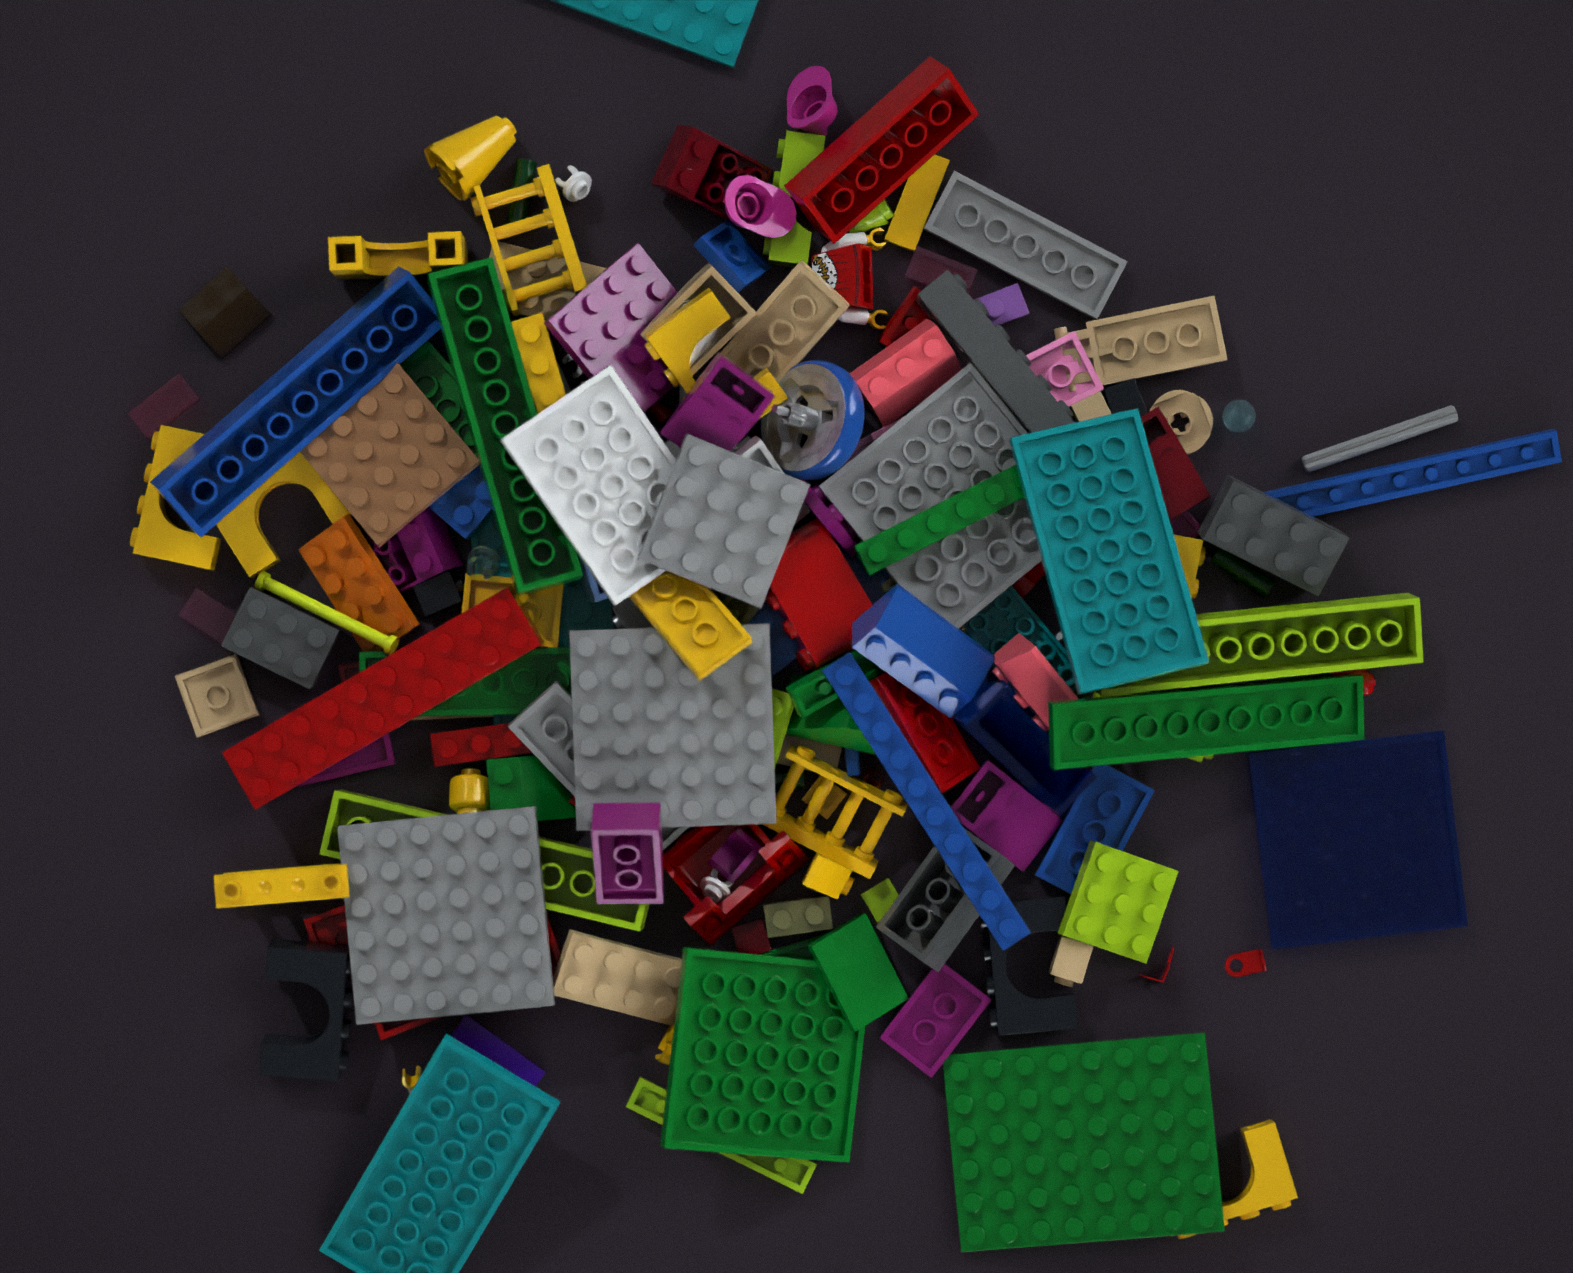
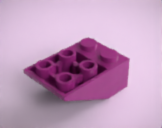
M718 352L659 433L680 448L685 435L689 434L731 452L757 422L775 395L772 390Z
M426 508L381 547L369 535L365 536V539L401 594L413 589V586L463 566L445 521L430 508Z
M985 760L980 769H978L950 805L953 813L963 826L1007 858L1022 872L1025 871L1063 822L1060 817L988 760Z

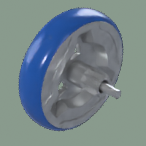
M805 361L792 367L779 382L788 399L780 405L774 404L771 411L760 418V437L786 475L798 480L814 481L832 475L852 456L862 435L865 410L860 388L855 379L845 369L828 361ZM803 398L808 402L807 406L800 405V401ZM833 411V416L826 412ZM805 434L808 436V439L801 448L800 441L802 435Z

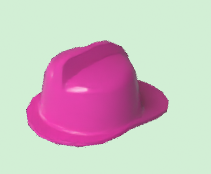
M812 66L800 72L788 89L787 124L792 128H801L809 134L817 133L818 135L826 136L828 126L835 120L838 109L832 95V81L829 71L822 66Z
M749 175L738 176L728 185L723 203L725 204L728 218L736 226L770 238L781 237L791 231L796 222L797 212L793 200L786 192Z

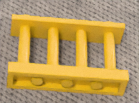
M549 164L537 167L539 177L534 178L532 183L486 197L483 196L480 185L474 186L476 196L470 198L476 217L483 216L505 287L502 290L507 309L511 308L513 316L520 315L517 302L566 287L567 290L574 289L575 294H578L587 286ZM538 195V197L545 196L549 208L543 209V213L493 228L488 212L489 209ZM544 226H548V229L555 227L558 239L553 240V244L505 259L502 258L498 240ZM553 257L565 259L568 270L562 271L563 275L512 290L507 271Z
M791 744L785 757L792 760L793 763L775 796L776 823L762 825L778 833L784 830L792 840L871 879L879 861L873 858L874 854L872 852L893 812L903 817L908 804L903 802L904 798L900 794L889 789L884 792L854 776H848L847 772L815 757L816 753L812 749L800 744L797 747ZM806 767L823 777L803 816L795 818L786 813L785 806ZM835 782L852 792L832 831H828L826 834L815 828L816 824L814 821ZM863 798H866L880 805L881 808L862 845L854 848L844 843L845 839L843 837Z
M341 863L226 872L214 875L216 908L350 897L348 865Z

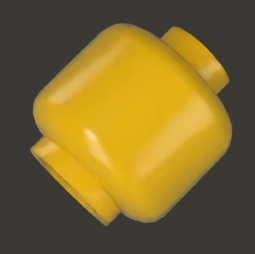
M478 769L461 770V775H457L450 780L449 807L457 812V814L488 811L490 809L488 777L481 775V770Z

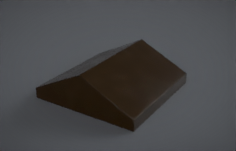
M227 266L179 309L197 332L222 358L228 355L271 316L269 311Z

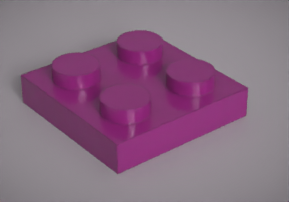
M817 484L813 488L809 486L804 501L853 558L857 554L854 546L857 545V542L854 540L857 535L845 521L841 524L845 518L830 502L825 504L828 500L818 488L819 486Z

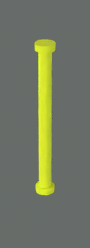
M262 571L256 579V589L260 591L267 590L384 648V653L388 655L393 654L398 647L399 637L395 635L389 637L272 579L271 574L266 571Z

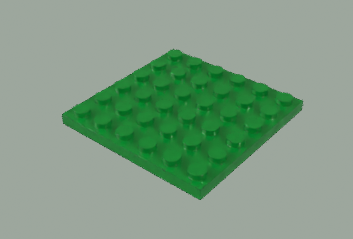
M683 947L660 1147L850 1162L865 1026L856 1032L850 1030L815 960Z

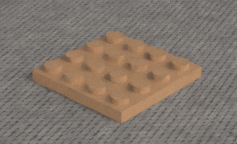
M398 363L385 378L300 451L379 547L479 465V459Z

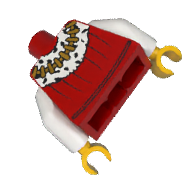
M882 228L873 229L869 235H866L864 232L845 234L835 244L831 241L822 247L821 253L814 254L811 258L812 269L851 304L838 319L841 322L859 325L869 323L876 330L886 327L875 323V316L878 313L888 315L885 310H875L872 313H869L867 310L873 309L872 250H881L886 245V242L876 243L873 240V235L883 234L885 231Z

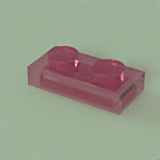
M917 246L904 278L928 286L946 270H949L952 275L957 273L968 286L966 292L969 293L977 269Z

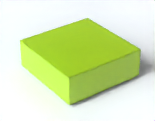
M889 878L860 894L877 923L881 921L899 896Z

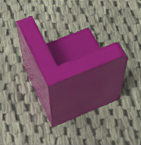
M737 827L707 863L733 884L763 847Z

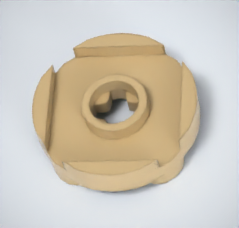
M1185 390L1169 391L1156 400L1149 412L1159 407L1170 426L1175 420V414H1180L1182 418L1187 417L1189 423L1185 425L1186 431L1180 432L1178 428H1174L1173 431L1187 455L1199 450L1209 438L1213 426L1212 412L1206 401L1196 394Z

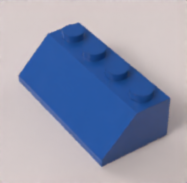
M896 584L852 623V648L949 718L973 699L995 660L991 652L899 584Z

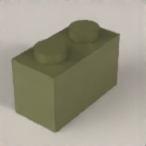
M827 895L763 904L768 938L833 929L829 896Z

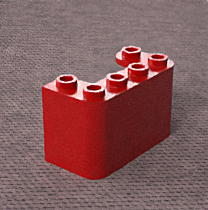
M818 517L790 534L766 599L774 612L779 610L785 621L781 624L787 636L791 640L796 638L799 643L797 645L798 653L795 654L798 663L804 671L809 669L812 673L854 649L852 648V623L872 606V603L830 532Z

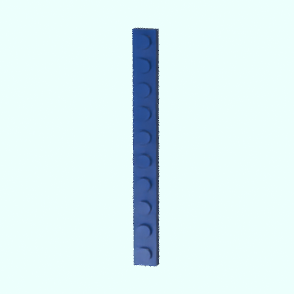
M1549 429L1265 491L1264 493L1313 517L1562 462L1557 430Z
M849 652L824 668L822 672L1000 948L1004 951L1031 932L851 653Z

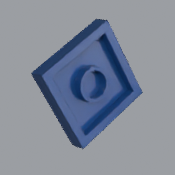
M729 220L701 236L693 245L738 293L763 277L772 268Z

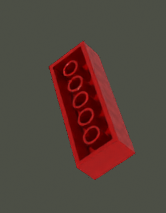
M930 56L785 184L784 187L814 229L835 244L980 114L951 70Z

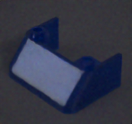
M992 680L977 691L973 699L955 713L952 718L1032 796L1055 813L1061 815L1097 776L1084 767L1058 770L1050 768L1049 735L1016 704L1017 702L1013 697L1017 693L1006 682L1002 680L1000 683Z

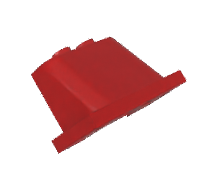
M758 824L696 826L692 831L681 835L676 841V845L663 855V868L695 905L683 918L702 938L712 945L810 859L784 830L771 840ZM738 827L763 848L758 851L759 853L734 881L729 889L731 894L722 902H714L709 896L705 897L703 895L700 882L702 878L708 877L713 870V867L707 862ZM718 872L717 878L721 882L728 881Z

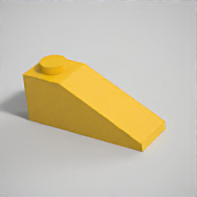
M816 852L802 883L811 889L838 900L840 894L847 896L855 878L850 876L851 869Z

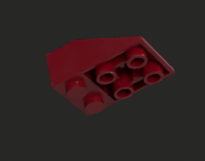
M677 125L651 184L678 199L730 221L726 214L725 204L723 203L725 192L730 182L738 176L749 175L767 183L773 169L693 126Z
M1156 407L1141 416L1168 517L1171 521L1208 499L1211 495L1159 407Z

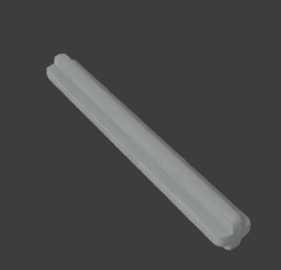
M1450 405L1304 455L1302 457V464L1305 471L1309 473L1458 421V414L1455 407Z

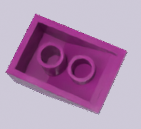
M660 802L593 803L591 836L597 904H664Z

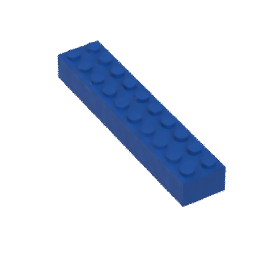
M398 266L159 473L150 483L189 528L201 538L362 396L385 378L397 363L401 364L441 329L433 300L409 271Z

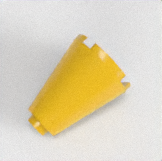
M496 115L430 144L424 149V155L431 169L437 166L441 174L438 179L442 185L458 200L464 199L465 201L475 192L474 186L481 185L516 142L514 134L517 131L508 118L504 117L502 119Z

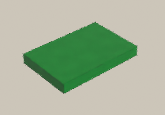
M861 912L807 945L851 1031H858L909 999L866 913Z

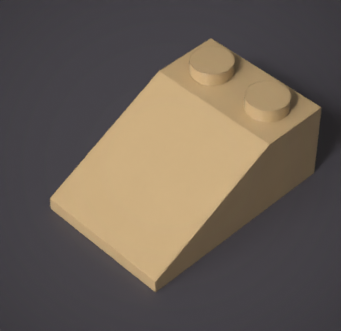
M709 262L680 289L640 333L649 342L645 333L707 288H710L731 318L697 343L690 359L692 376L757 314L751 305Z

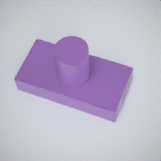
M1018 283L977 298L987 308L989 312L987 317L994 326L997 324L1003 325L1029 315V310Z

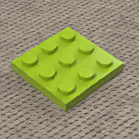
M1090 840L1058 934L1147 964L1179 871Z

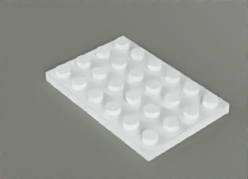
M610 365L500 441L615 606L666 571L637 559V556L676 459Z

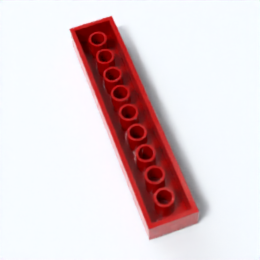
M506 587L223 751L222 754L256 810L545 642L519 597H517L513 587Z

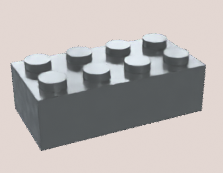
M1228 474L1197 531L1203 540L1317 596L1320 595L1350 539L1341 530Z
M964 828L1001 885L1015 865ZM934 845L876 928L926 965L939 972L979 914Z

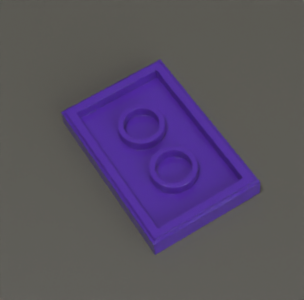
M468 1014L464 1016L451 1034V1037L533 1086H536L546 1073L544 1069Z

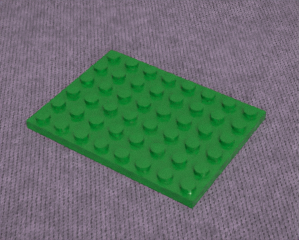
M1205 1032L952 1053L944 1061L943 1070L961 1252L1225 1232Z

